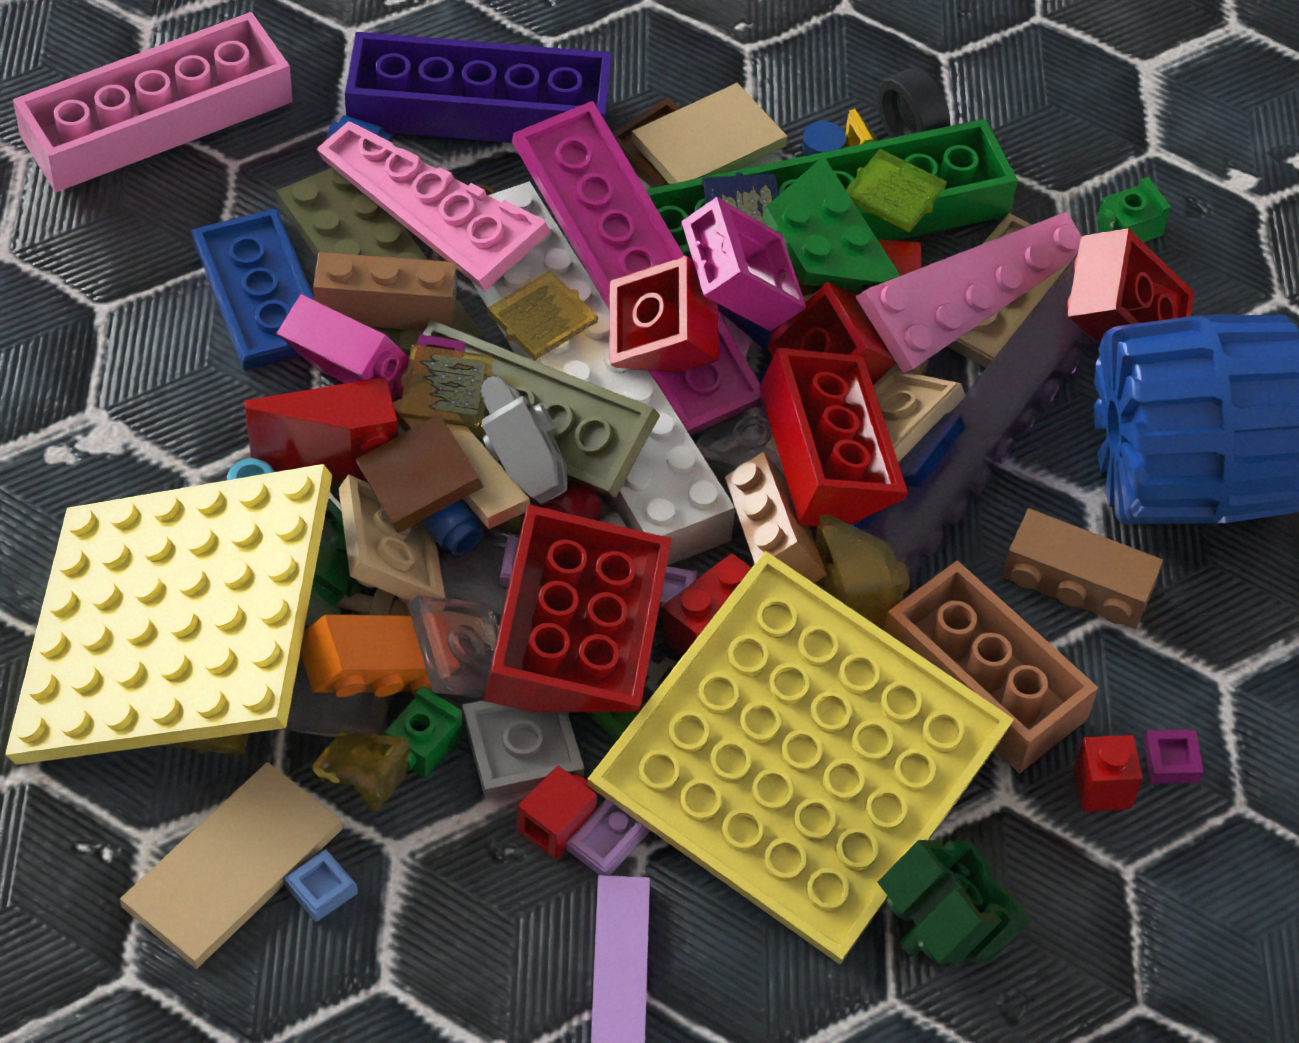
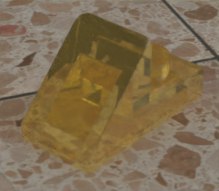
M340 731L311 767L321 781L354 785L373 811H378L403 780L406 774L411 745L406 738Z

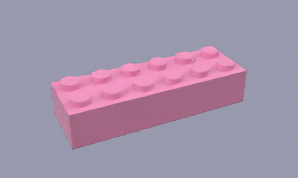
M252 12L13 99L20 137L55 193L293 102L290 65Z

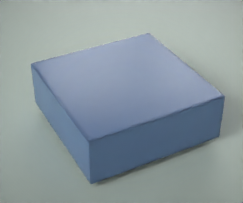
M326 849L284 877V884L287 890L315 922H318L358 894L357 884Z

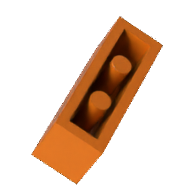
M325 614L304 631L300 650L312 692L335 693L337 697H348L363 692H374L377 697L389 696L397 692H412L415 696V692L421 685L431 692H435L441 687V681L457 670L439 616Z

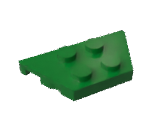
M826 158L819 159L766 206L763 220L768 227L783 235L794 271L803 285L822 287L829 282L844 290L860 292L862 285L876 286L900 276Z

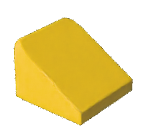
M856 109L849 110L845 131L847 147L878 141L874 132Z

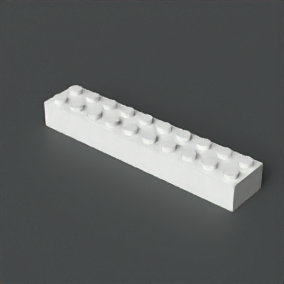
M530 181L488 195L500 202L506 200L543 219L551 232L486 291L472 282L514 353L651 406L660 414L617 497L613 498L604 494V499L613 512L616 511L620 515L627 528L672 538L667 566L731 541L735 506L649 371L615 368L609 364L610 311ZM548 289V295L544 301L556 297L552 301L551 306L557 307L556 311H563L555 319H559L562 322H571L564 328V330H569V332L539 351L532 352L498 316L538 291ZM546 333V334L542 335L540 338H535V339L542 340V338H543L544 336H546V335H548V334H550V333Z

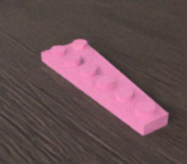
M350 121L317 148L324 162L445 260L456 262V269L484 291L551 233L543 219L506 200L500 202L488 196L484 189L472 183L468 186L454 179L451 172L441 167L435 169L423 163L419 156L403 148L395 147L388 140Z
M1064 212L871 287L857 295L856 299L904 374L1073 261L1078 255L1082 235L1069 214Z

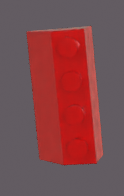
M777 348L759 389L798 524L845 528L904 500L908 491L864 356Z

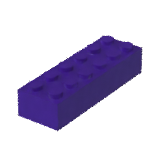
M356 32L345 88L346 116L384 127V132L507 143H512L513 133L591 101L595 103L606 122L610 90L611 52Z

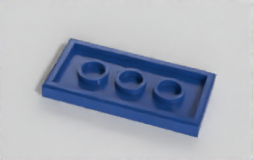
M277 208L192 229L193 243L243 370L300 356L276 333L300 294L314 300V296Z

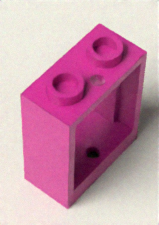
M718 197L681 221L705 297L769 331L774 330L806 309L782 234ZM785 272H786L785 278H784L783 280H781V277H782V276L785 274Z
M300 294L276 333L315 369L344 384L386 377L392 402L409 396L417 390L418 385L411 384L413 361L385 334Z

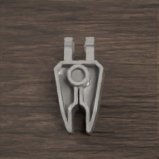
M493 375L491 378L487 377V380L483 381L484 383L481 385L482 390H480L482 393L481 397L484 398L483 401L490 413L489 416L481 420L482 427L487 434L483 436L485 446L496 461H501L509 478L530 497L543 505L567 491V465L551 432L555 428L554 421L542 403L536 406L533 405L525 397L520 396L517 389L509 385L504 378L498 375L497 377Z

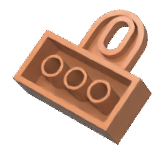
M958 560L887 612L884 626L886 633L1014 719L994 750L1018 773L1029 767L1088 720L1099 687Z

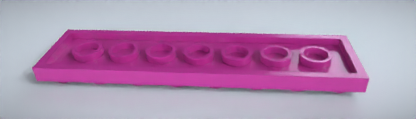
M593 101L513 133V145L609 311L611 280L684 257L680 247ZM719 314V361L680 373L648 370L690 436L763 403L759 389L760 383Z

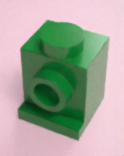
M1146 177L1141 179L1138 186L1103 197L1096 222L1101 233L1129 228L1142 242H1146L1163 236L1171 206L1151 179Z
M421 685L415 692V699L384 732L385 751L389 759L404 771L413 770L426 779L462 738V711Z

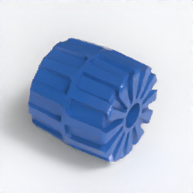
M1201 315L1116 326L1104 334L1099 346L1100 357L1096 362L1094 386L1100 398L1094 404L1095 430L1106 431L1107 437L1097 454L1100 474L1107 472L1105 494L1109 506L1115 505V517L1121 523H1229L1291 514L1299 511V328L1295 323H1291L1289 318L1283 315Z

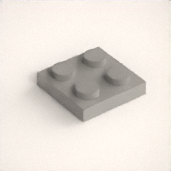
M485 701L462 705V716L485 800L533 790L557 765L571 775L577 774L584 778V766L568 712H528Z

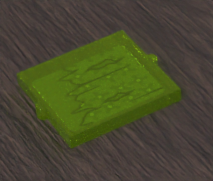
M879 149L864 168H858L856 178L846 191L856 206L910 232L925 213L932 212L933 203L946 188L947 181Z

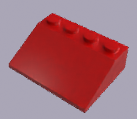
M528 504L518 539L483 701L528 712H639L672 538Z

